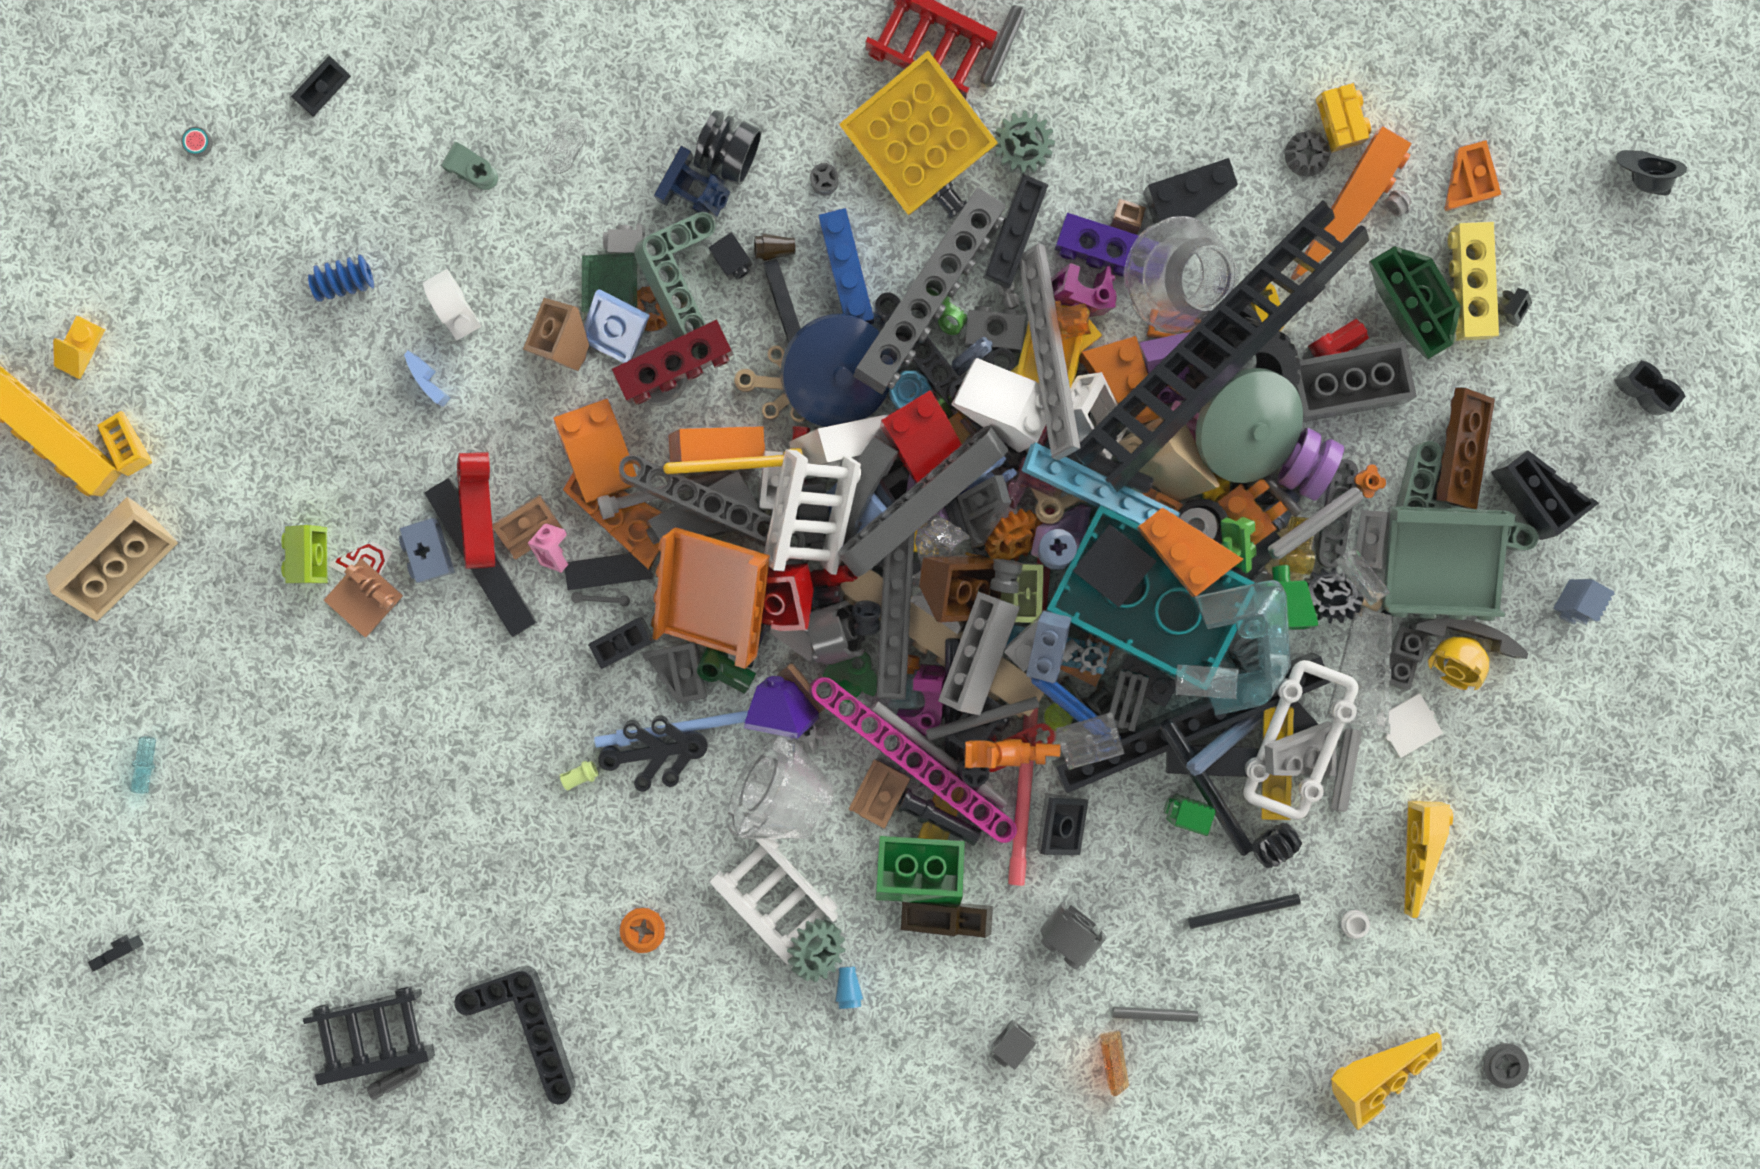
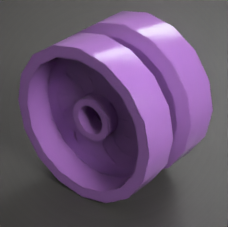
M1305 428L1300 433L1292 453L1282 464L1277 483L1291 490L1300 484V494L1316 501L1326 490L1335 475L1344 453V445L1332 439H1328L1321 444V434L1312 429Z

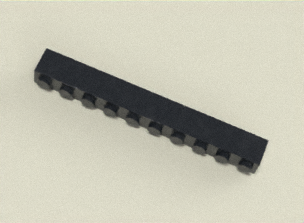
M1310 652L1222 689V691H1217L1136 725L1135 731L1129 730L1125 733H1117L1109 743L1101 740L1052 761L1059 781L1065 792L1069 793L1172 750V747L1159 729V724L1168 718L1175 722L1188 743L1278 705L1280 700L1277 693L1278 684L1283 679L1289 678L1294 665L1299 661L1306 660L1325 667L1322 657ZM1303 672L1299 682L1302 687V695L1331 683L1329 680L1307 672Z

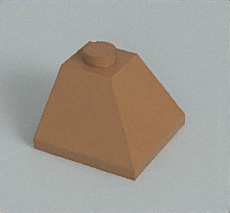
M543 298L523 350L564 367L579 371L586 359V352L589 347L579 309L569 304Z

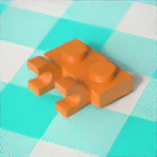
M1264 479L1259 480L1248 490L1240 484L1218 501L1230 519L1237 521L1239 518L1245 517L1255 522V531L1250 534V541L1254 545L1276 530L1271 522L1287 511V508L1280 501L1264 513L1255 502V498L1270 488Z

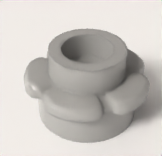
M1393 190L1385 200L1386 207L1395 217H1400L1404 213L1408 214L1411 211L1409 207L1412 203L1411 198L1404 191ZM1393 204H1395L1398 208L1393 209Z

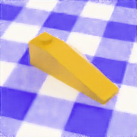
M1436 1032L1359 1059L1347 1067L1339 1068L1331 1078L1333 1094L1357 1130L1361 1129L1386 1108L1382 1102L1391 1092L1399 1094L1404 1089L1403 1086L1407 1082L1410 1072L1413 1075H1418L1442 1051L1441 1035Z

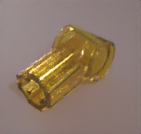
M1292 516L1289 521L1288 533L1308 518H1294ZM1314 535L1279 559V565H1289L1290 572L1310 575L1315 563V553L1312 550Z

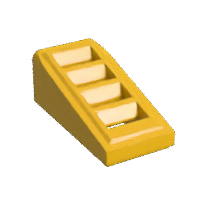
M119 411L97 425L118 472L130 476L152 463L150 456L124 412ZM120 425V430L112 435L109 433V430ZM124 435L126 436L124 440L117 444L115 443V440ZM128 446L131 447V449L123 454L121 453V450L125 449Z

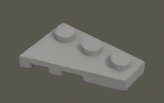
M1326 721L1265 745V771L1272 775L1298 776L1299 774L1311 776L1332 723ZM1336 746L1324 775L1337 776Z

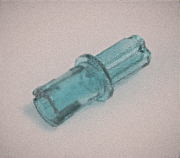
M141 736L138 738L135 761L131 763L134 769L130 791L133 793H149L151 770L155 768L153 758L156 738Z

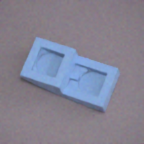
M407 350L404 356L413 377L422 390L436 404L444 407L450 400V397L429 381L436 371L417 355Z

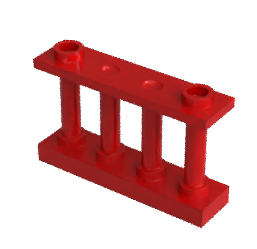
M893 0L895 7L878 41L867 37L865 41V50L869 51L868 55L879 62H883L885 59L906 69L915 61L913 57L930 24L936 22L944 26L946 31L933 55L940 67L955 37L962 35L970 39L969 43L971 45L954 78H950L966 100L969 87L963 84L980 50H984L985 47L991 50L998 32L935 0ZM910 9L919 14L920 20L902 54L888 47V44L904 13Z

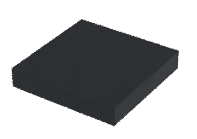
M1109 524L1072 571L1113 604L1120 607L1156 563V560Z

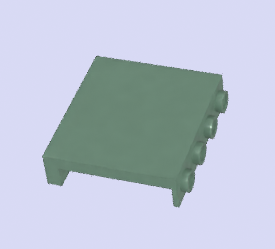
M1391 506L1382 607L1394 617H1408L1409 613L1419 614L1420 617L1429 619L1437 618V614L1448 615V618L1465 620L1466 616H1477V619L1484 621H1494L1495 617H1505V612L1500 609L1508 526H1514L1515 514L1507 510Z

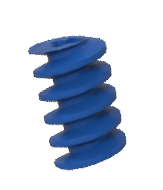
M361 254L358 255V264H355L351 257H347V266L345 267L340 260H336V269H332L331 265L326 262L324 264V272L320 270L318 265H314V274L308 275L309 287L318 302H322L324 297L333 299L335 294L343 297L347 291L350 294H355L357 289L364 292L368 290V286L374 289V279L370 266Z

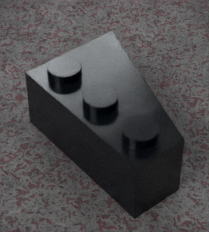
M1529 450L1509 457L1491 471L1494 478L1527 523L1536 529L1540 540L1560 535L1599 504L1595 499H1589L1578 491V487L1572 482L1568 483L1555 474L1556 470Z

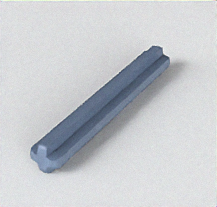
M1263 711L1231 725L1187 762L1186 767L1190 770V774L1196 776L1204 772L1263 721Z

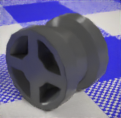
M820 163L812 169L810 181L813 190L822 196L832 194L839 184L836 169L828 163Z

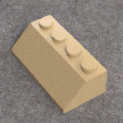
M126 497L46 575L50 592L90 618L98 621L167 555L178 542L146 509Z

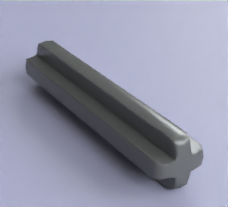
M1017 5L1011 6L981 75L980 82L984 85L992 87L996 82L1024 18L1025 9Z

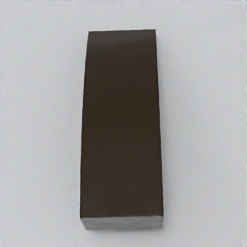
M902 902L901 930L954 937L965 935L986 938L992 932L993 906L962 903L960 905Z

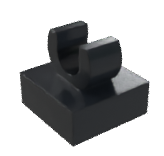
M1518 288L1514 294L1509 290H1504L1502 295L1510 300L1507 305L1498 303V313L1505 315L1508 323L1518 327L1532 304L1529 291Z

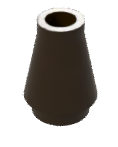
M761 233V236H754L755 259L767 261L787 255H795V238Z

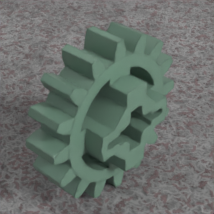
M1023 111L1022 117L1018 118L1014 112L1011 115V122L1005 118L1002 120L1001 124L1004 129L996 128L995 134L1000 137L996 138V141L999 143L996 147L1000 148L995 151L994 155L995 157H1003L1000 164L1002 167L1008 163L1011 165V173L1016 168H1020L1021 175L1025 174L1026 168H1030L1032 173H1036L1037 164L1044 167L1047 163L1044 157L1051 158L1053 154L1048 149L1055 145V140L1048 139L1052 136L1053 129L1045 130L1047 120L1038 122L1037 113L1032 118H1029L1027 111ZM1017 126H1025L1019 130L1013 129ZM1035 130L1041 136L1042 141L1037 139L1034 132ZM1023 138L1028 139V144L1025 145V148L1019 146ZM1005 142L1011 146L1014 153L1013 156L1007 151ZM1029 155L1035 156V158L1030 160H1022Z
M816 918L814 924L809 921L806 922L805 930L797 929L799 936L797 938L791 937L790 940L794 943V946L787 949V952L793 955L787 960L793 966L791 970L806 981L810 979L814 982H818L819 976L827 979V972L829 970L835 973V963H842L843 961L839 958V954L846 950L840 946L845 941V938L840 935L841 929L827 920L822 921Z

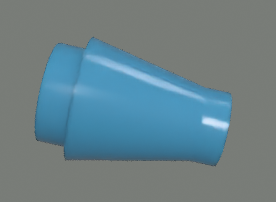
M855 966L840 967L835 1002H838L839 1009L861 1007V1000L864 998Z

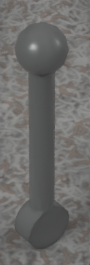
M574 592L571 595V600L574 603L592 601L620 603L622 606H627L630 603V599L626 595L620 598L587 596L579 592Z

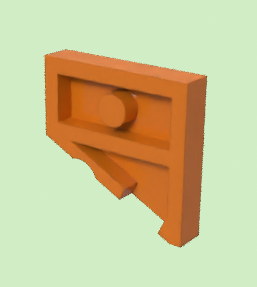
M1487 140L1459 147L1455 151L1445 211L1502 195Z

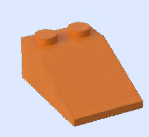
M608 398L553 417L556 431L586 504L596 501L597 497L610 496L632 487L624 483L619 476L620 462L623 458L629 456ZM633 464L625 466L624 472L630 477L637 476Z

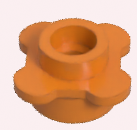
M1374 464L1368 465L1366 470L1359 472L1354 478L1356 487L1363 492L1365 498H1372L1378 489H1383L1386 486L1385 478L1379 475L1377 472L1378 468Z

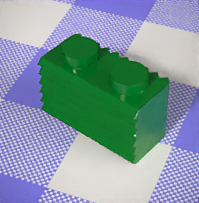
M1177 793L1173 795V798L1168 797L1164 806V814H1167L1166 819L1171 824L1208 836L1215 816L1214 808L1205 802L1196 801L1183 795L1180 796Z

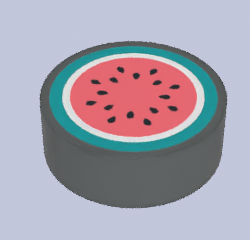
M200 127L187 129L181 138L183 149L194 157L207 155L213 146L210 134Z

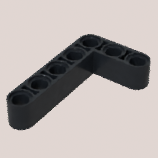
M890 292L881 294L875 303L876 314L884 326L893 313H883L880 305L885 301H891L897 308L901 302L895 294ZM896 333L898 340L902 342L909 341L908 336H901L899 333ZM927 336L923 344L917 342L912 350H915L920 345H924L930 350L929 357L920 359L915 355L912 362L925 375L937 395L945 400L951 410L957 411L947 398V387L955 380L964 379L967 372L959 377ZM999 348L983 359V361L995 365L994 359L997 356H1004L1009 361V367L1005 369L1011 371L1015 365L1014 354L1006 348ZM936 368H943L947 372V378L944 381H936L932 377V371Z
M521 966L464 987L454 1000L457 1012L462 1015H472L513 1000L548 1100L557 1105L567 1102L575 1090L576 1083L537 971L530 966ZM518 975L528 977L530 986L524 987L520 985ZM491 985H499L503 990V995L497 996L493 994ZM465 994L473 995L476 999V1005L466 1003ZM527 1002H535L539 1007V1013L530 1012L527 1008ZM544 1029L547 1031L549 1039H540L536 1034V1030ZM545 1057H555L558 1061V1066L548 1065ZM555 1083H563L567 1087L568 1092H558L555 1088Z

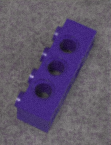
M1067 212L1054 250L1059 251V256L1062 258L1075 260L1078 257L1087 260L1086 265L1096 269H1102V266H1109L1113 269L1112 273L1117 276L1128 278L1129 275L1139 277V282L1154 287L1156 283L1161 285L1164 282L1175 247ZM1081 237H1089L1093 241V248H1083L1079 243V239ZM1110 245L1116 246L1120 250V256L1117 258L1110 257L1107 254L1106 247ZM1136 254L1143 255L1147 260V265L1144 267L1137 266L1134 263L1133 256Z

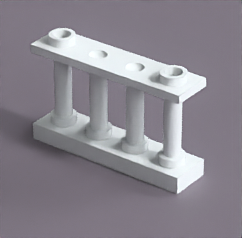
M785 450L764 554L770 555L769 567L773 570L784 571L786 561L789 559L820 561V565L829 573L837 574L838 565L842 561L838 556V551L843 546L856 484L861 477L860 463L850 456L843 455L841 467L808 464V459L797 450ZM806 476L838 478L835 495L802 492L804 478ZM801 503L832 506L829 522L796 520L797 508ZM795 531L825 533L823 549L790 547L792 534Z
M760 832L755 838L760 845L731 873L726 872L723 874L719 870L709 882L788 965L787 960L793 955L788 953L787 949L794 946L790 939L791 937L797 938L799 936L797 929L805 930L807 921L814 924L816 918L821 920L825 915L834 922L838 917V913L835 911L838 906L829 896L826 895L823 898L777 849L780 845L772 835L768 833L765 836ZM769 853L779 866L750 894L745 893L743 895L736 888L738 881ZM788 873L799 886L769 915L767 913L762 915L755 908L758 906L757 902ZM807 894L818 907L789 935L781 936L775 929L777 927L776 923Z

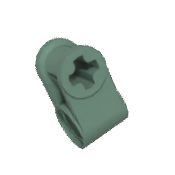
M455 141L440 165L447 172H453L458 175L459 179H464L483 190L494 188L498 182L496 169L486 159ZM480 171L483 173L487 172L485 177L482 175L478 176Z

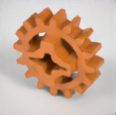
M1019 509L1017 514L1010 511L1008 517H1002L984 544L985 550L991 559L1010 560L1013 558L1015 561H1018L1020 555L1027 556L1028 552L1032 549L1036 529L1043 523L1031 510L1024 512L1023 509Z

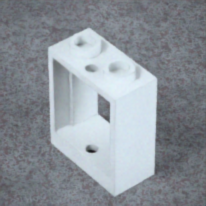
M1102 372L1077 376L1070 388L1079 443L1094 429L1088 417L1089 411H1091L1098 425L1118 405ZM1125 428V429L1117 436L1118 439H1117L1116 441H1117L1118 443H1119V441H1121V439H1122L1123 435L1125 434L1127 428ZM1106 449L1099 454L1108 459H1111L1113 456Z

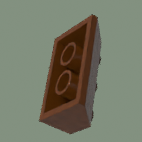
M983 556L923 557L919 587L937 622L968 621L978 592L1001 599L1002 592L989 588L991 579L995 577V570L993 569L994 559Z

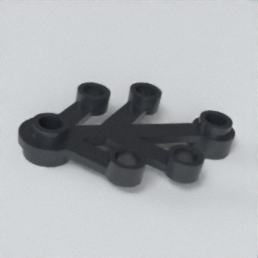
M658 715L652 720V731L658 735L665 733L677 741L666 744L643 729L639 722L629 720L623 728L624 736L628 739H638L649 747L620 751L615 746H606L600 751L598 763L602 769L613 771L623 763L652 759L643 772L636 775L634 781L635 788L638 791L645 792L651 787L652 778L668 756L680 754L673 766L665 769L662 775L663 784L673 787L678 784L679 774L691 759H699L705 755L708 748L705 736L695 731L685 733L669 723L665 716ZM661 721L665 724V727L657 728L655 723ZM634 726L637 732L630 733L627 731V727ZM696 743L699 747L696 750H691L688 745ZM611 757L615 762L607 764L604 759ZM673 774L676 779L668 781L666 775ZM646 779L648 784L641 786L638 780Z

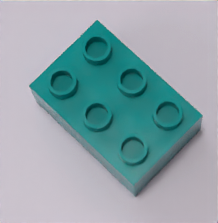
M1100 505L1046 611L1071 617V625L1198 690L1206 691L1260 585L1229 570L1196 597H1192L1137 529L1139 524ZM1109 524L1156 560V563L1120 607H1117L1072 571Z

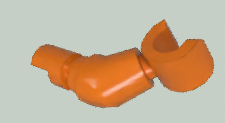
M1007 739L995 743L983 740L966 741L964 768L1021 767V764H1030V761H1035V764L1045 765L1046 756L1060 757L1061 744L1036 743V747L1030 746V743H1022L1021 739Z

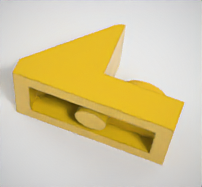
M76 316L65 339L54 338L53 340L54 367L81 379L106 329L80 316Z

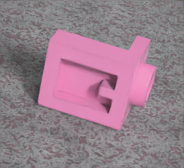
M544 524L528 542L540 565L558 572H562L568 565L562 555V549L558 546L567 535L564 529Z

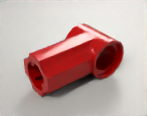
M1356 318L1335 332L1327 333L1307 347L1315 358L1348 352L1364 343L1369 337L1363 323Z

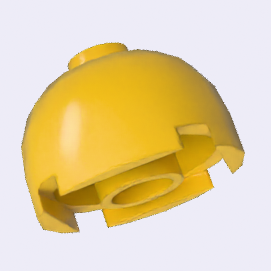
M1451 637L1443 640L1432 652L1428 659V666L1432 669L1434 665L1446 674V676L1440 678L1455 688L1467 690L1468 686H1475L1474 690H1478L1488 675L1489 657L1483 647L1480 646V643L1474 638ZM1446 658L1448 659V662L1444 666V660Z

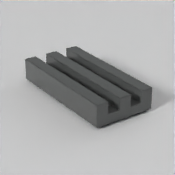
M1120 668L1106 725H1116L1117 728L1123 729L1124 727L1130 731H1135L1149 675ZM1125 676L1130 677L1120 718H1114ZM1138 679L1141 682L1130 722L1125 721L1135 683Z

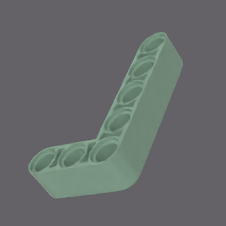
M706 212L694 214L648 235L639 241L634 249L635 257L675 339L687 334L684 327L685 322H689L693 330L706 325L673 257V254L703 241L714 233L716 228L715 220ZM695 221L702 225L703 234L696 230ZM671 232L679 237V245L671 240ZM647 243L655 248V256L647 252ZM659 270L667 273L668 282L661 280ZM672 296H676L680 300V309L673 305ZM699 345L693 351L694 358L700 359L697 349H703L707 356L708 347Z
M1426 441L1412 447L1396 506L1407 507L1408 503L1412 502L1416 507L1466 509L1432 500L1443 455L1442 448L1438 443ZM1424 447L1431 454L1428 462L1424 461L1421 457V450ZM1416 475L1421 476L1423 479L1421 489L1416 488L1414 485ZM1515 522L1514 526H1508L1506 549L1513 551L1533 549L1539 539L1536 529L1519 522ZM1519 531L1525 536V541L1522 545L1516 539Z

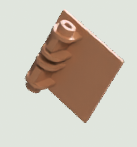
M361 558L354 566L351 564L344 571L345 577L327 595L324 601L366 638L399 602L403 595Z

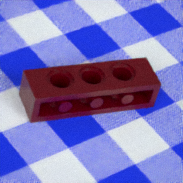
M716 319L612 368V371L626 401L630 404L635 402L636 405L650 400L652 398L650 394L660 389L662 393L674 389L678 386L677 381L686 377L688 380H692L703 375V369L711 365L714 368H718L730 362L729 357L734 354ZM699 345L708 347V354L703 359H696L693 356L694 349ZM678 357L682 360L681 368L675 372L669 371L667 369L668 361L671 358ZM646 370L655 371V379L650 384H644L641 381V375Z

